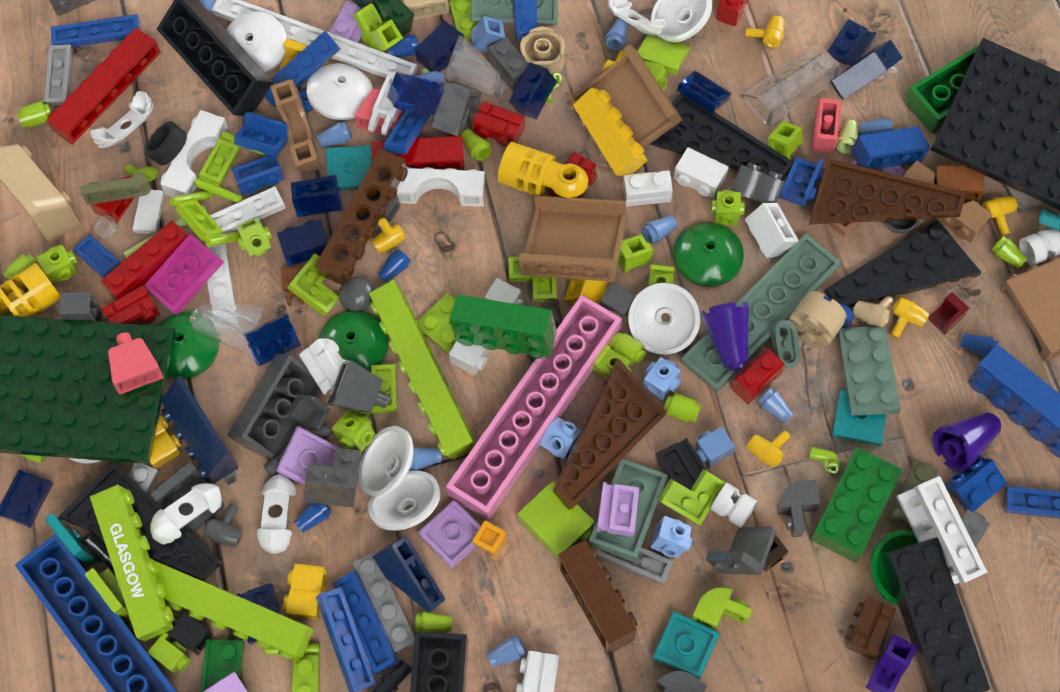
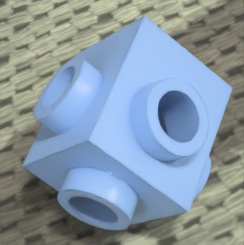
M660 357L656 363L652 362L645 372L647 376L644 379L643 387L661 400H664L670 391L674 392L681 383V379H679L681 370L675 362Z
M557 417L548 425L540 445L548 449L552 455L565 459L571 454L581 431L573 423Z
M664 516L654 528L650 548L660 551L668 557L678 558L684 551H688L692 544V537H690L692 527L678 519Z

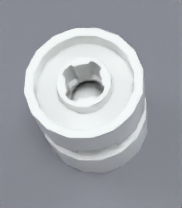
M1048 227L1038 231V235L1031 234L1021 238L1019 250L1028 258L1025 262L1032 267L1052 257L1060 256V232Z
M726 483L710 510L722 517L727 515L731 523L742 528L753 511L757 500L747 494L740 495L739 489Z

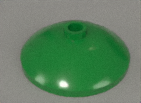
M698 223L687 228L678 237L674 248V261L678 271L688 281L703 287H716L731 281L739 273L744 259L743 246L737 235L729 228L717 223ZM711 245L714 249H708L706 246Z
M350 310L333 316L325 323L318 339L333 340L339 347L338 353L342 359L351 360L371 372V365H381L389 347L388 334H385L380 327L379 322L381 321L374 315L364 311ZM349 335H355L354 339H347Z
M180 312L178 315L173 314L166 317L157 324V326L174 327L176 330L167 377L174 379L179 376L182 379L192 378L203 373L213 364L219 351V336L214 325L207 318L197 313ZM178 337H184L182 341H176Z
M899 530L885 535L874 547L870 559L871 578L877 591L888 602L898 606L881 553L918 542L914 532L909 530Z

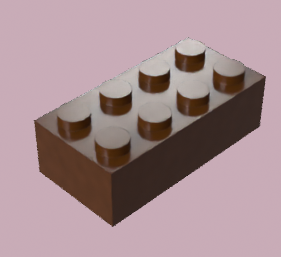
M586 540L558 554V568L607 655L635 640L638 623L631 611L626 612L623 606L625 600L618 589H613L610 583L612 578L607 568H601L597 561L599 555L593 545L589 546Z

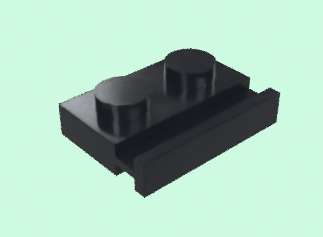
M687 438L657 452L655 455L665 474L668 475V479H673L689 490L693 487L702 470L705 469Z

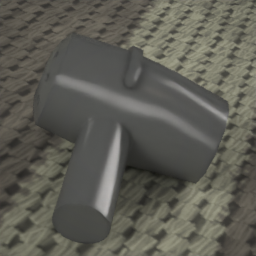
M230 504L221 521L212 518L205 527L204 536L213 540L216 544L219 543L236 548L243 532L230 524L239 508L234 504Z

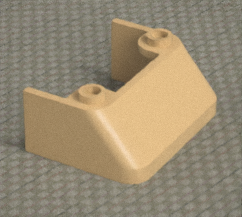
M18 144L0 147L1 187L5 186L33 219L49 244H52L80 223L69 205L72 203L71 199L64 191L60 193L31 160L33 155L25 145L23 147H20Z

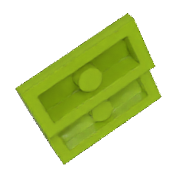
M647 35L638 53L643 60L661 64L668 73L677 75L681 65L685 62L691 46L679 42H667L657 35Z
M94 568L85 573V576L116 615L129 617L116 575L109 568L101 574Z

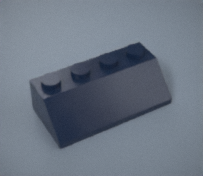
M179 376L164 394L162 403L165 408L161 411L168 422L173 420L177 427L173 428V431L180 441L185 439L189 445L185 447V450L191 460L197 458L200 465L196 468L203 479L209 478L212 484L236 471L238 467L184 380Z

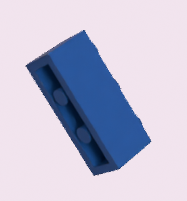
M919 126L860 135L851 151L859 166L875 170L911 164L916 161L922 162L930 145Z

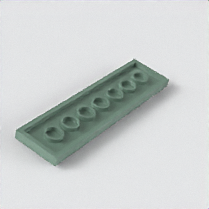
M807 234L736 303L737 307H743L742 302H747L749 305L748 360L771 338L773 324L780 320H788L804 296L810 291H817L842 264L840 260ZM708 332L681 358V363L716 393L739 371H729V367H723Z

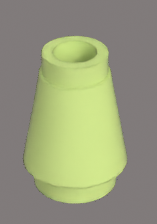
M846 120L838 135L837 150L843 154L852 153L851 150L858 138L857 123L854 120Z

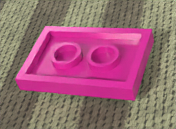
M190 233L147 281L144 287L173 313L178 315L224 262Z

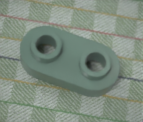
M789 320L777 321L771 328L773 352L784 362V368H792L800 360L796 326ZM780 329L784 332L783 336L780 335ZM784 352L787 354L786 360L783 358Z

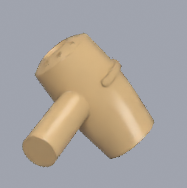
M890 296L885 297L879 304L858 301L853 309V314L871 326L874 325L882 328L889 320L890 313L887 309L894 301Z

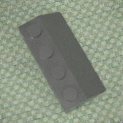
M275 354L227 436L244 448L269 460H273L281 454L280 451L287 447L296 427L299 426L297 422L286 415L297 394L316 396L320 390L307 367L290 354Z

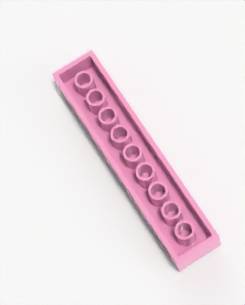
M583 295L579 297L556 330L557 334L550 358H536L447 484L446 490L449 497L455 499L487 521L491 519L540 448V442L548 425L557 417L560 418L592 373L595 360L605 346H609L613 337L620 332L622 318Z

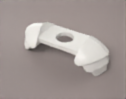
M607 0V6L615 17H619L636 27L641 33L654 36L662 32L667 17L664 16L663 18L650 21L630 9L632 3L628 0ZM629 17H635V18H637L638 20H633V19H631V18H629Z
M137 91L136 95L133 96L132 102L128 104L131 110L109 129L100 127L90 131L91 137L95 144H98L99 148H107L120 143L149 118L154 105L146 92ZM132 122L128 128L121 129L123 123Z
M281 474L269 479L261 491V494L264 495L261 528L257 529L256 534L260 546L264 551L271 554L284 552L289 546L292 532L287 530L286 527L290 496L296 495V487L291 480ZM273 505H279L283 509L281 516L278 518H272L268 514L269 508Z
M208 483L191 487L192 490L173 504L164 510H158L150 523L153 539L161 544L171 543L181 537L179 529L203 512L209 510L211 513H215L222 504L219 487ZM184 503L191 504L194 508L192 514L188 516L180 514L178 510L180 505Z

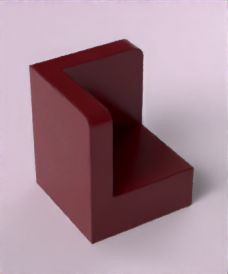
M951 292L945 297L942 305L929 316L928 320L945 335L965 317L969 307Z

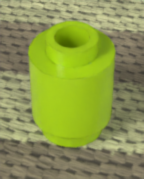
M43 101L21 107V110L17 111L22 127H29L30 129L47 123L46 120L52 113L49 104H44Z
M21 254L5 268L6 271L3 273V276L9 280L36 262L37 265L39 263L30 254L27 256Z
M618 332L609 344L613 351L630 360L631 365L639 364L646 354L644 351L645 345L626 333Z
M675 392L674 396H668L664 409L668 410V416L689 423V421L695 423L702 405L696 403L697 400Z

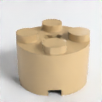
M537 27L530 30L529 34L522 38L520 50L522 57L531 66L532 78L545 79L547 76H551L552 73L561 74L565 64V42L563 37L555 33L554 29L549 27Z
M817 291L808 292L788 320L794 323L796 330L801 334L800 338L805 343L812 344L815 342L828 346L844 325V320L847 316L840 304L833 299L830 302L824 299L825 294Z

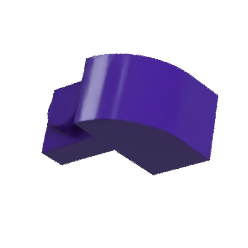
M894 634L876 662L865 688L872 692H894L918 647Z

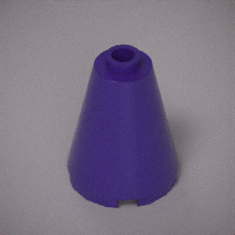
M736 302L710 307L709 313H706L704 310L701 311L702 320L723 367H729V371L743 369V364L748 362L749 305L747 302H742L743 307H737Z
M986 412L940 426L932 435V444L938 456L942 454L946 460L944 464L954 471L962 472L970 468L1001 432L1000 419L996 415Z

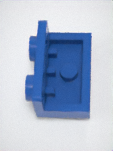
M246 112L244 115V125L234 137V144L277 157L287 144L288 124Z
M268 155L232 168L241 195L254 193L260 188L273 186L285 180L277 158Z
M796 156L779 198L806 207L808 200L813 201L818 188L814 187L816 181L821 182L825 170L822 168L824 160L819 159L818 164Z
M978 457L970 468L954 474L945 487L947 491L953 492L965 512L967 510L973 512L1003 488L1007 482L993 460Z

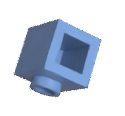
M483 15L471 31L473 49L488 53L489 46L505 37L503 21Z
M723 427L713 432L706 431L697 438L695 452L702 464L705 463L708 469L734 453L735 445Z

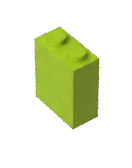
M552 481L517 514V520L558 561L559 553L581 541L586 540L587 542L590 539L595 521L578 504L573 509L568 510L553 493L556 483Z

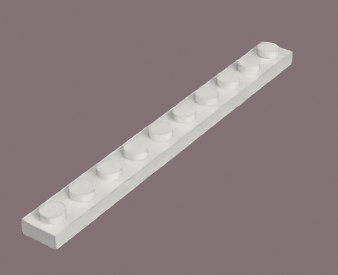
M217 0L211 9L213 15L231 22L248 12L259 11L268 13L282 24L286 31L287 39L309 45L324 32V30L242 0ZM327 32L341 48L332 57L334 60L386 78L388 74L409 80L410 83L411 77L418 70L417 64Z

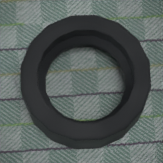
M166 122L151 135L145 147V154L158 165H166L176 158L183 149L187 140V133L174 122Z

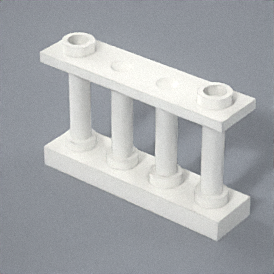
M940 476L896 496L918 542L938 537L954 584L959 582L963 584L987 573Z

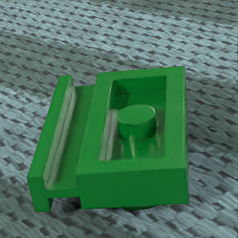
M206 639L201 692L233 671L236 672L241 680L245 647L243 640Z

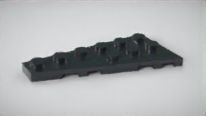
M681 92L672 103L683 120L649 144L680 154H684L687 148H691L728 166V168L738 171L742 164L747 166V163L750 162L760 166L759 171L768 174L770 170L781 174V179L786 176L794 163L684 92Z
M937 219L825 289L824 293L830 300L833 299L850 308L854 307L858 301L883 300L887 296L908 294L936 287L938 284L946 282H957L962 278L970 276L971 278L978 277L981 271Z
M115 463L109 466L58 516L66 522L89 532L94 531L96 535L103 537L90 496L120 485L129 490L134 498L132 507L134 513L136 512L141 519L142 526L139 528L142 536L144 535L148 540L150 550L147 551L151 559L202 581H205L222 564V561L185 527L179 529L181 537L171 543L161 544L154 540L150 531V523L155 513L160 509L164 510V508Z

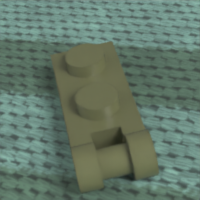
M135 173L132 178H116L102 183L92 182L88 185L80 186V191L86 204L91 205L145 196L150 193L151 187L143 173Z
M915 459L900 494L935 478L938 469ZM897 500L889 520L897 523V521L906 525V528L912 530Z

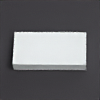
M151 190L148 195L139 197L133 225L134 233L155 234L158 232L165 199L164 191Z

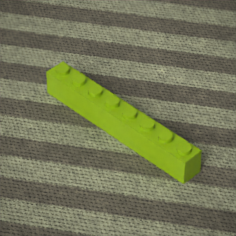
M392 280L369 293L372 299L370 306L376 315L379 314L381 317L380 327L391 338L389 345L394 354L398 353L401 359L398 364L403 373L408 374L410 378L408 385L414 394H418L420 399L417 402L422 413L424 415L427 414L430 422L427 424L432 434H437L440 440L437 445L443 456L447 455L452 460H456L470 452L477 441L402 288Z
M154 560L158 569V573L155 574L157 581L163 585L166 597H164L168 601L166 606L181 611L182 607L190 610L189 616L203 621L204 617L212 620L210 625L224 631L226 626L234 629L233 635L247 640L249 636L257 639L255 644L268 650H270L271 646L280 649L278 654L292 660L294 656L303 657L315 630L314 628Z

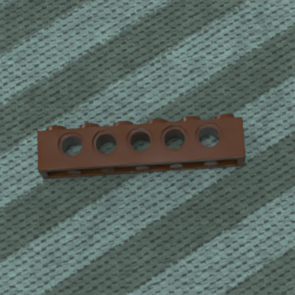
M379 150L315 265L318 275L342 286L346 280L351 279L355 270V263L357 260L362 259L368 240H372L376 233L378 221L385 217L388 203L395 199L399 183L404 182L407 177L408 169L405 159L385 150ZM383 177H390L388 181H380ZM373 196H379V197H380V198H379L378 200H376V201H371V200H370V198L373 197ZM363 215L369 216L366 220H359V218ZM358 235L355 240H348L349 236ZM339 255H347L344 260H337Z

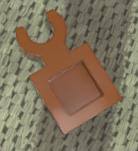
M305 265L281 267L282 289L284 292H287L285 298L288 306H291L292 298L298 296L287 287ZM299 298L300 304L303 305L304 301Z

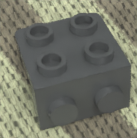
M189 462L178 467L174 475L167 481L160 482L154 488L151 495L165 509L192 490L191 487L207 482L201 477L192 463ZM222 501L221 507L215 513L206 510L184 527L193 534L224 508V502ZM184 503L180 505L178 510L180 514L188 516L192 514L194 508L191 504Z
M772 527L739 528L730 551H708L705 560L714 566L713 569L722 574L761 575L776 530Z

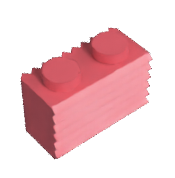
M819 99L815 111L812 140L813 151L834 152L839 135L842 104L840 100Z

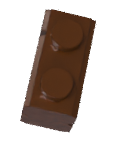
M867 597L863 603L859 601L853 616L857 617L855 625H849L844 639L848 640L846 648L871 660H876L882 649L896 608L871 597Z

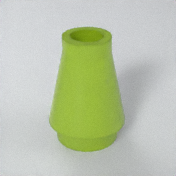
M467 129L462 133V140L473 159L483 161L491 154L489 142L475 134L471 129Z
M1004 235L991 248L994 256L1008 262L1017 269L1028 259L1022 254L1010 237L1006 238Z
M422 611L421 614H415V632L442 633L452 631L451 616H443Z

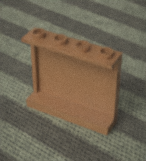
M630 44L623 49L626 56L574 95L569 91L565 94L569 98L567 104L575 113L577 111L573 104L591 87L605 90L611 97L610 102L622 114L621 119L624 124L632 130L634 140L644 149L683 119L638 51ZM578 118L579 123L586 130L587 127L581 118ZM589 135V139L591 140L593 145L597 147L598 145L596 144L592 135ZM601 152V153H600L601 158H602L603 161L608 165V164H609L608 161L606 160V158L604 157L603 153Z
M534 196L536 209L525 253H520L518 259L521 275L614 282L628 218L626 201Z
M1055 256L1042 266L1034 265L1019 276L1018 274L1009 276L1005 279V284L1000 290L1001 293L1009 292L1042 345L1043 350L1039 355L1044 362L1060 355V258Z

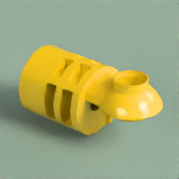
M511 142L507 146L498 170V183L536 196H544L546 187H550L561 197H578L587 189L589 182L586 172L581 167L574 164L564 165L558 163L554 155L515 142ZM573 177L574 179L566 180L565 178Z
M36 262L0 285V315L11 311L14 316L35 317L61 299L59 293Z

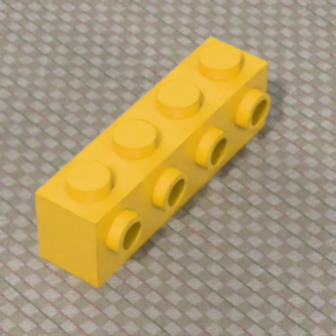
M591 87L573 106L614 173L622 177L633 174L648 161L643 154L644 149L634 140L632 130L621 119L622 114L610 102V95L605 90Z

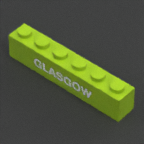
M116 485L90 496L136 638L147 641L173 630L171 621H174V616L168 606L166 607L164 601L166 593L163 585L157 581L155 574L158 573V569L154 560L149 557L147 550H150L147 538L141 534L139 527L142 526L139 515L136 512L134 513L132 507L134 498L131 492L120 485Z

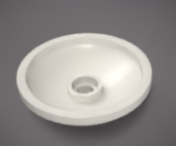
M658 0L653 8L651 21L663 18L664 16L667 19L662 32L657 36L667 42H680L694 36L708 21L712 10V0Z
M259 11L245 13L237 17L226 30L265 73L275 69L285 56L286 52L283 44L287 39L286 31L282 24L268 13ZM253 36L251 41H247L248 37Z
M335 63L320 67L310 76L307 82L306 93L311 106L323 116L335 120H350L355 118L357 111L373 89L369 78L361 70L347 64Z
M657 283L642 290L633 300L628 316L630 331L634 339L645 345L644 349L652 353L662 355L677 353L686 348L696 337L700 327V310L693 296L684 288L671 283ZM663 313L670 315L669 321L662 320Z
M398 426L387 427L381 430L366 447L359 466V483L366 494L376 498L386 496L397 489L406 478L412 465L414 449L412 438L405 429Z
M409 471L401 485L393 492L383 497L376 498L371 496L368 503L369 515L378 527L386 530H404L414 527L428 518L438 505L440 487L436 479L429 473Z

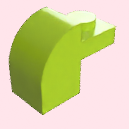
M373 3L366 5L352 15L362 31V34L359 35L360 38L370 48L384 51L403 39L392 19L385 22L382 21Z
M715 588L705 593L700 599L692 620L716 630L722 614L746 625L753 610L749 609V605L741 600H730L732 589Z

